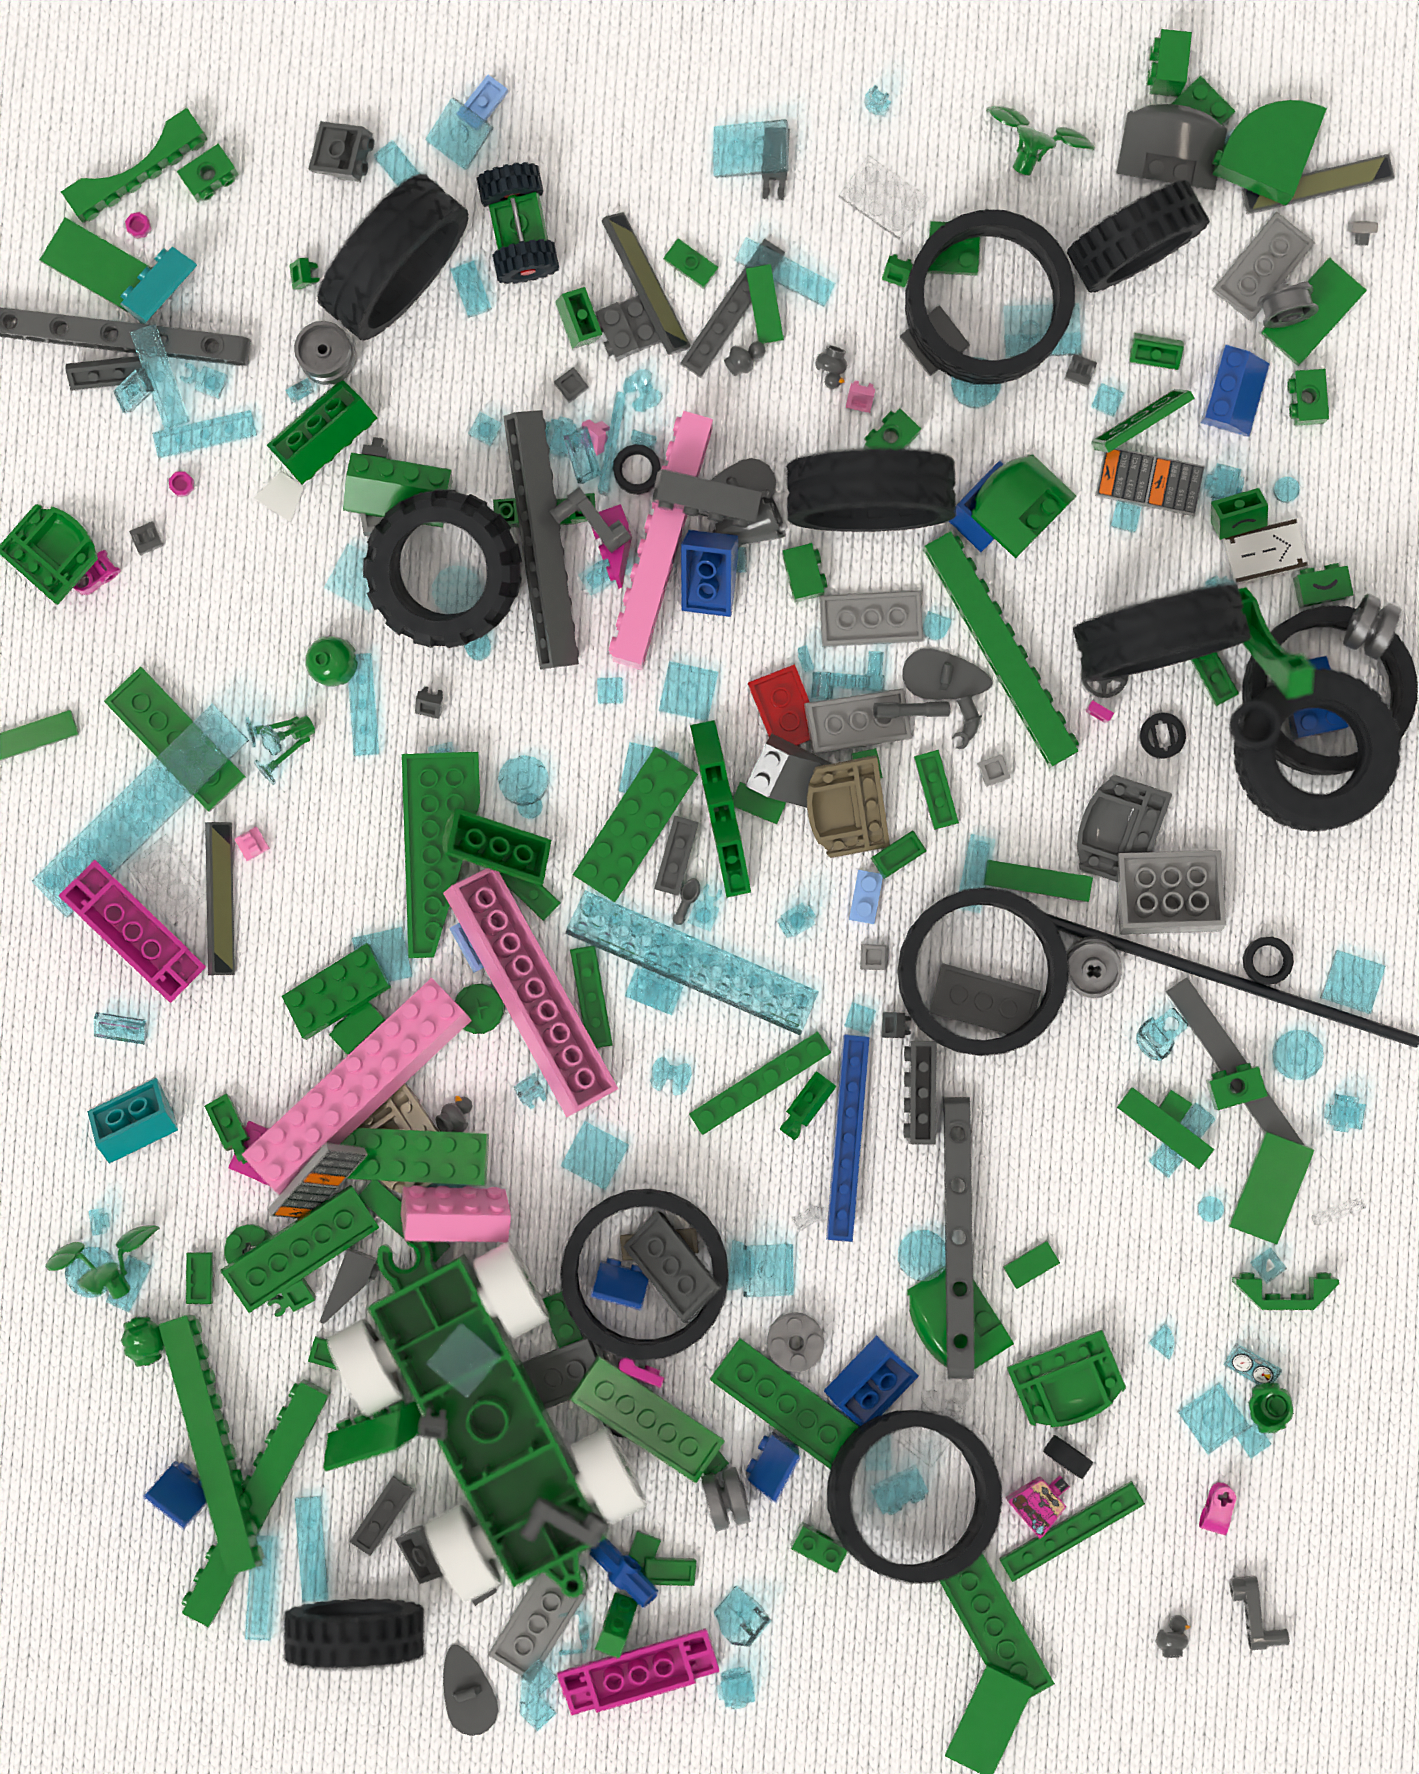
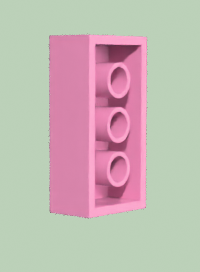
M419 1185L403 1187L401 1220L405 1241L508 1242L511 1212L506 1189L498 1187L486 1189L470 1186L463 1188L438 1186L434 1188Z

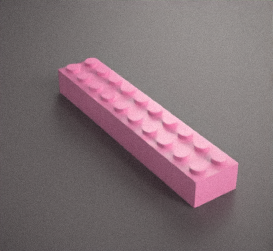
M683 410L682 417L677 416L673 428L675 441L669 442L666 451L668 465H663L661 469L699 477L713 430V419ZM653 502L652 509H654L653 515L648 514L644 527L645 533H647L646 540L641 538L637 551L640 558L639 564H633L630 575L631 582H633L632 588H626L623 598L624 606H626L625 612H619L616 630H619L618 636L612 637L608 650L610 651L609 654L612 655L613 662L643 670L688 516L683 514V509L673 507V511L658 508V504Z
M486 868L447 889L443 893L565 1116L569 1117L618 1090L616 1083L500 873Z
M431 977L253 1143L242 1156L265 1182L280 1195L325 1143L338 1145L342 1143L472 1020Z

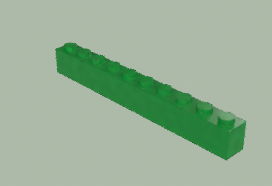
M950 531L925 545L923 551L1050 769L1078 752V740L1072 732H1067L1064 724H1066L1064 716L1059 710L1055 711L1051 704L1054 700L1047 688L1043 690L1038 682L1041 680L1038 671L1034 666L1030 668L1026 661L1028 655L1021 644L1017 646L1013 639L1015 636L1013 628L1008 622L1004 623L1000 616L1003 612L996 600L992 602L987 594L990 592L988 585L983 578L979 580L975 573L977 567L971 557L966 558L963 553L964 544L958 535L954 536Z
M186 1315L158 1324L226 1576L263 1566L264 1552L261 1545H258L255 1536L257 1534V1526L249 1514L250 1501L248 1496L244 1494L241 1485L243 1484V1475L240 1469H237L235 1463L236 1450L234 1445L230 1444L228 1437L230 1432L229 1424L225 1418L223 1419L221 1412L223 1403L221 1396L216 1393L214 1386L216 1377L214 1371L209 1368L207 1361L209 1351L201 1339V1323L199 1319H196L195 1315Z
M305 1379L299 1384L294 1383L288 1397L292 1398L288 1407L283 1405L276 1420L280 1421L276 1430L271 1428L264 1441L268 1444L264 1453H258L253 1462V1466L256 1467L253 1475H247L242 1484L244 1494L248 1496L250 1501V1509H248L250 1517L257 1526L256 1538L331 1392ZM218 1543L217 1545L212 1544L205 1556L208 1559L205 1568L200 1567L193 1579L197 1583L192 1592L188 1590L181 1603L185 1606L181 1614L208 1628L214 1622L238 1575L237 1573L226 1576Z

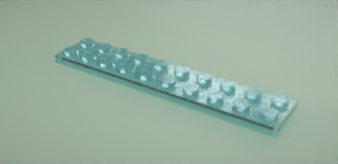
M212 703L32 880V883L66 918H69L74 911L58 895L94 860L112 876L249 739Z
M586 890L565 931V934L800 1036L819 991Z

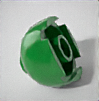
M324 636L315 640L309 646L305 656V666L308 674L317 683L328 687L348 683L356 672L358 661H356L355 648L351 643L337 636Z

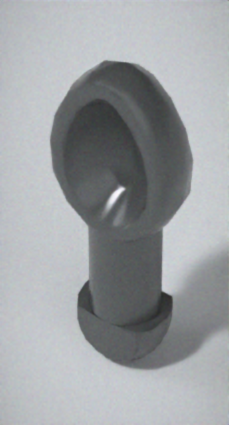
M689 879L682 886L680 891L681 903L676 914L673 915L674 924L682 925L685 922V916L691 903L698 899L700 895L698 879Z

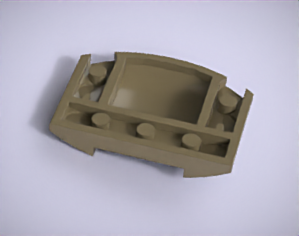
M877 755L816 766L807 791V813L814 837L818 844H821L827 850L826 854L830 858L888 847L890 841Z
M407 1083L403 1084L358 1127L438 1131L420 1104V1100ZM381 1181L389 1189L401 1194L403 1193V1187L414 1185L428 1187L432 1184Z

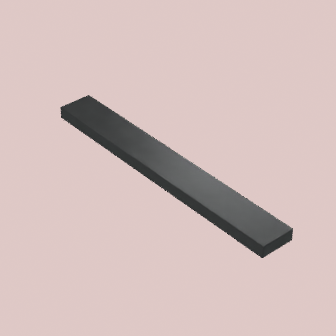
M1185 977L1165 991L1220 1071L1226 1070L1228 1074L1237 1071L1236 1066L1247 1063L1188 977ZM1238 1078L1233 1079L1230 1083L1235 1092L1240 1091L1242 1083ZM1268 1092L1266 1097L1243 1103L1263 1133L1268 1131L1304 1145Z

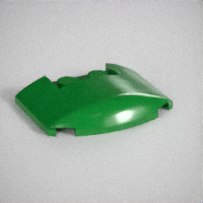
M1028 455L1005 463L991 474L975 498L977 501L976 510L973 509L971 517L1016 559L1077 495L1034 455Z
M35 504L0 544V555L57 606L98 559L90 535L75 518L52 506L50 509H42L40 504Z
M945 1266L907 1289V1296H909L910 1316L918 1336L933 1357L943 1366L947 1367ZM973 1279L975 1370L1014 1345V1342ZM959 1281L954 1283L953 1293L956 1296H963L966 1293L965 1284ZM960 1333L955 1335L953 1339L955 1347L962 1349L967 1345L965 1335Z
M1103 1330L1080 1336L1075 1340L1007 1366L1029 1423L1033 1426H1037L1036 1423L1051 1425L1050 1427H1062L1085 1421L1107 1409L1114 1403L1113 1401L1121 1390L1124 1392L1126 1389Z

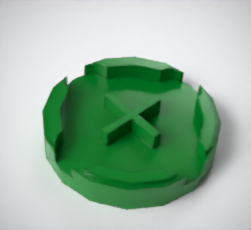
M472 984L464 987L455 998L458 1006L472 1020L463 1028L465 1031L473 1034H485L494 1030L502 1020L504 1003L498 992L491 986Z

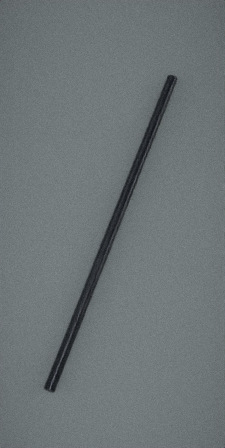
M1046 913L1059 931L1080 938L1100 937L1110 942L1116 950L1417 1048L1419 1045L1418 1035Z

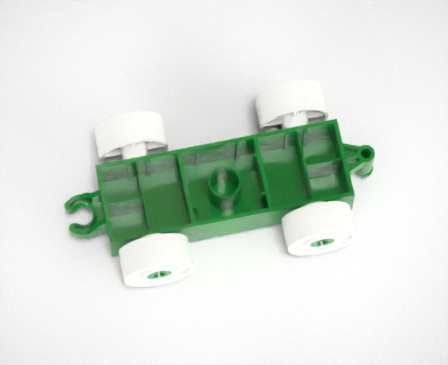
M405 1241L408 1246L415 1250L417 1259L411 1268L401 1269L394 1263L392 1248L388 1244L381 1245L378 1248L377 1263L380 1272L390 1282L394 1292L373 1302L367 1309L383 1339L379 1338L371 1324L363 1318L329 1336L327 1339L328 1346L343 1382L365 1415L370 1416L404 1398V1389L397 1370H400L423 1416H425L427 1408H431V1417L439 1418L441 1410H445V1419H447L446 1440L436 1439L480 1523V1525H477L463 1504H459L425 1523L429 1543L446 1579L457 1596L464 1603H467L501 1585V1575L494 1556L497 1555L513 1588L544 1573L561 1587L565 1596L569 1598L578 1597L582 1594L588 1578L587 1569L584 1565H580L579 1553L591 1546L550 1522L544 1523L535 1541H530L523 1537L520 1532L532 1514L530 1511L538 1497L550 1501L582 1521L586 1519L589 1512L603 1518L602 1512L611 1525L647 1507V1501L628 1459L607 1426L571 1445L574 1458L579 1467V1470L577 1469L500 1320L515 1339L550 1320L545 1303L527 1267L515 1247L508 1241L474 1259V1265L482 1283L481 1285L465 1254L438 1268L433 1260V1252L428 1241ZM607 1528L600 1542L607 1538L609 1528Z

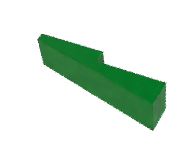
M987 860L983 885L1079 902H1089L1093 877Z

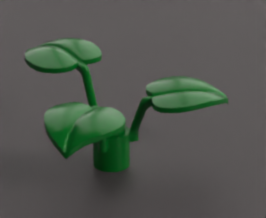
M994 106L986 109L1002 124L1017 127L1019 145L1016 150L1018 155L1013 164V169L1020 174L1030 176L1036 162H1040L1049 149L1055 148L1057 145L1056 141L1062 140L1066 145L1076 148L1092 149L1093 151L1096 149L1087 137L1074 129L1058 127L1055 130L1057 134L1052 138L1048 134L1036 131L1030 127L1029 120L1015 109L1003 106Z
M155 1225L139 1226L122 1235L116 1242V1247L119 1249L117 1252L119 1265L116 1262H107L96 1268L81 1253L85 1249L84 1243L72 1242L59 1248L49 1258L45 1267L49 1271H58L69 1266L76 1258L81 1259L91 1269L78 1280V1285L82 1290L102 1296L106 1287L113 1299L121 1298L131 1290L124 1277L128 1272L125 1269L123 1254L140 1247L160 1227Z

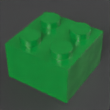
M1161 29L1159 36L1154 37L1148 58L1149 61L1153 62H1151L1150 70H1148L1146 85L1150 86V95L1169 97L1181 95L1187 83L1192 32Z

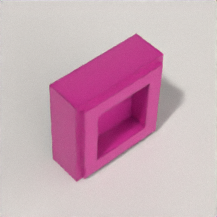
M1093 700L1085 709L1086 713L1103 723H1108L1114 715V712Z

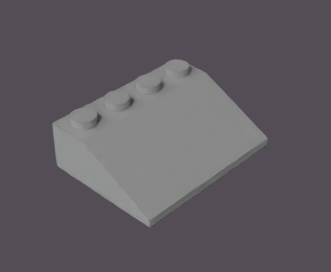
M1221 850L1119 853V934L1221 932L1226 926Z

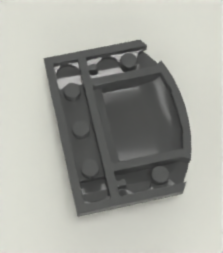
M1155 104L1148 105L1134 112L1133 110L1129 111L1126 116L1116 174L1167 183L1187 180L1191 187L1216 190L1218 177L1212 175L1215 168L1212 161L1217 150L1222 151L1224 147L1227 128L1224 125L1221 126L1212 116L1200 110L1182 105Z
M1115 774L1109 777V780L1101 785L1090 799L1080 822L1077 837L1080 870L1118 882V854L1152 852L1173 794Z

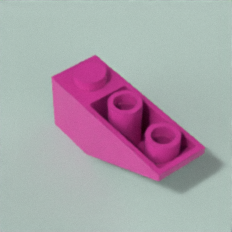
M621 504L598 512L608 527L620 520L632 537ZM592 528L595 539H599V536ZM632 539L612 553H610L603 542L602 545L598 546L602 559H608L610 565L606 567L610 581L616 580L619 589L623 587Z

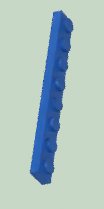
M844 1034L842 1039L826 1240L853 1242L870 1037Z

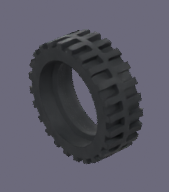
M1187 180L1176 181L1173 184H1167L1161 189H1156L1148 195L1136 199L1133 203L1122 207L1099 224L1094 225L1088 232L1082 234L1078 240L1071 244V247L1067 250V255L1088 292L1096 293L1133 277L1135 274L1148 269V267L1174 253L1181 246L1190 242L1192 238L1198 236L1210 223V219Z
M374 1598L331 1600L294 1606L283 1613L284 1662L291 1666L296 1665L298 1668L307 1667L312 1670L324 1669L329 1671L369 1670V1668L380 1669L387 1666H400L403 1663L409 1664L414 1662V1660H420L425 1655L424 1607L415 1602Z

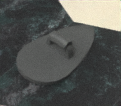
M754 458L740 460L711 479L712 481L759 492L768 489L769 494L767 498L774 495L776 488V478L773 470L762 460ZM698 513V515L708 517V515Z
M932 648L913 652L906 659L902 669V679L906 688L913 695L923 699H960L968 695H979L992 687V679L975 664L950 653Z
M460 1645L450 1646L443 1668L444 1699L448 1719L452 1726L462 1734L469 1736L481 1735L488 1731L496 1722L499 1712L498 1701L492 1686L473 1656Z

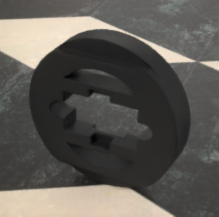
M1165 712L1157 713L1143 723L1139 734L1140 743L1150 756L1158 759L1170 758L1182 750L1186 741V730L1183 723L1175 715ZM1159 720L1163 724H1167L1171 746H1168L1167 751L1164 750V747H1159L1155 727L1159 725ZM1172 724L1174 725L1178 733V739L1176 743ZM1150 728L1152 732L1154 747L1150 743L1148 737Z

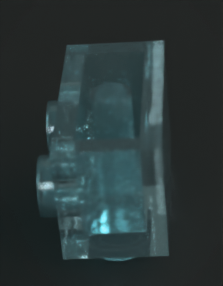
M644 965L642 969L636 968L624 996L672 1016L684 988L679 986L680 980L666 975L665 979L655 976L656 970Z
M916 1464L870 1486V1490L882 1515L885 1513L893 1515L903 1509L902 1505L910 1501L912 1504L920 1502L926 1498L925 1494L929 1492Z

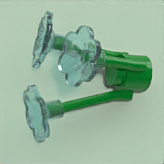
M307 715L301 718L296 716L290 720L265 726L263 724L254 726L250 722L249 717H245L252 748L256 747V738L258 735H261L264 748L269 750L272 756H276L282 751L280 742L285 740V737L292 735L295 740L299 739L275 761L271 760L266 765L260 763L257 759L254 761L261 774L274 785L276 781L273 778V772L279 768L278 765L300 746L310 741L309 736L315 734L314 725ZM289 726V729L286 730V731H284V732H282V731L276 732V731L273 730V729H277V728Z

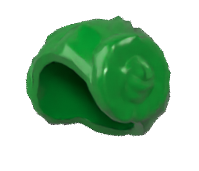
M138 1316L123 1324L125 1331L122 1335L121 1343L124 1346V1353L126 1357L134 1361L136 1367L149 1366L162 1358L161 1353L164 1350V1344L157 1323L151 1321L149 1316Z
M1274 1382L1252 1387V1396L1248 1403L1251 1419L1258 1426V1431L1264 1434L1277 1433L1280 1430L1286 1429L1287 1423L1291 1421L1294 1414L1293 1402L1289 1392L1286 1389L1280 1388V1385Z

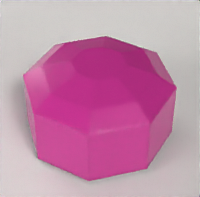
M141 212L131 213L125 221L127 232L136 239L146 237L151 231L150 219Z
M185 471L175 472L169 478V489L178 497L188 496L194 490V479Z

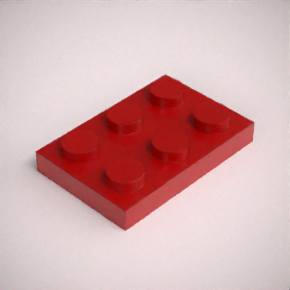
M795 664L747 683L768 737L772 733L796 746L810 741L804 704L810 703Z

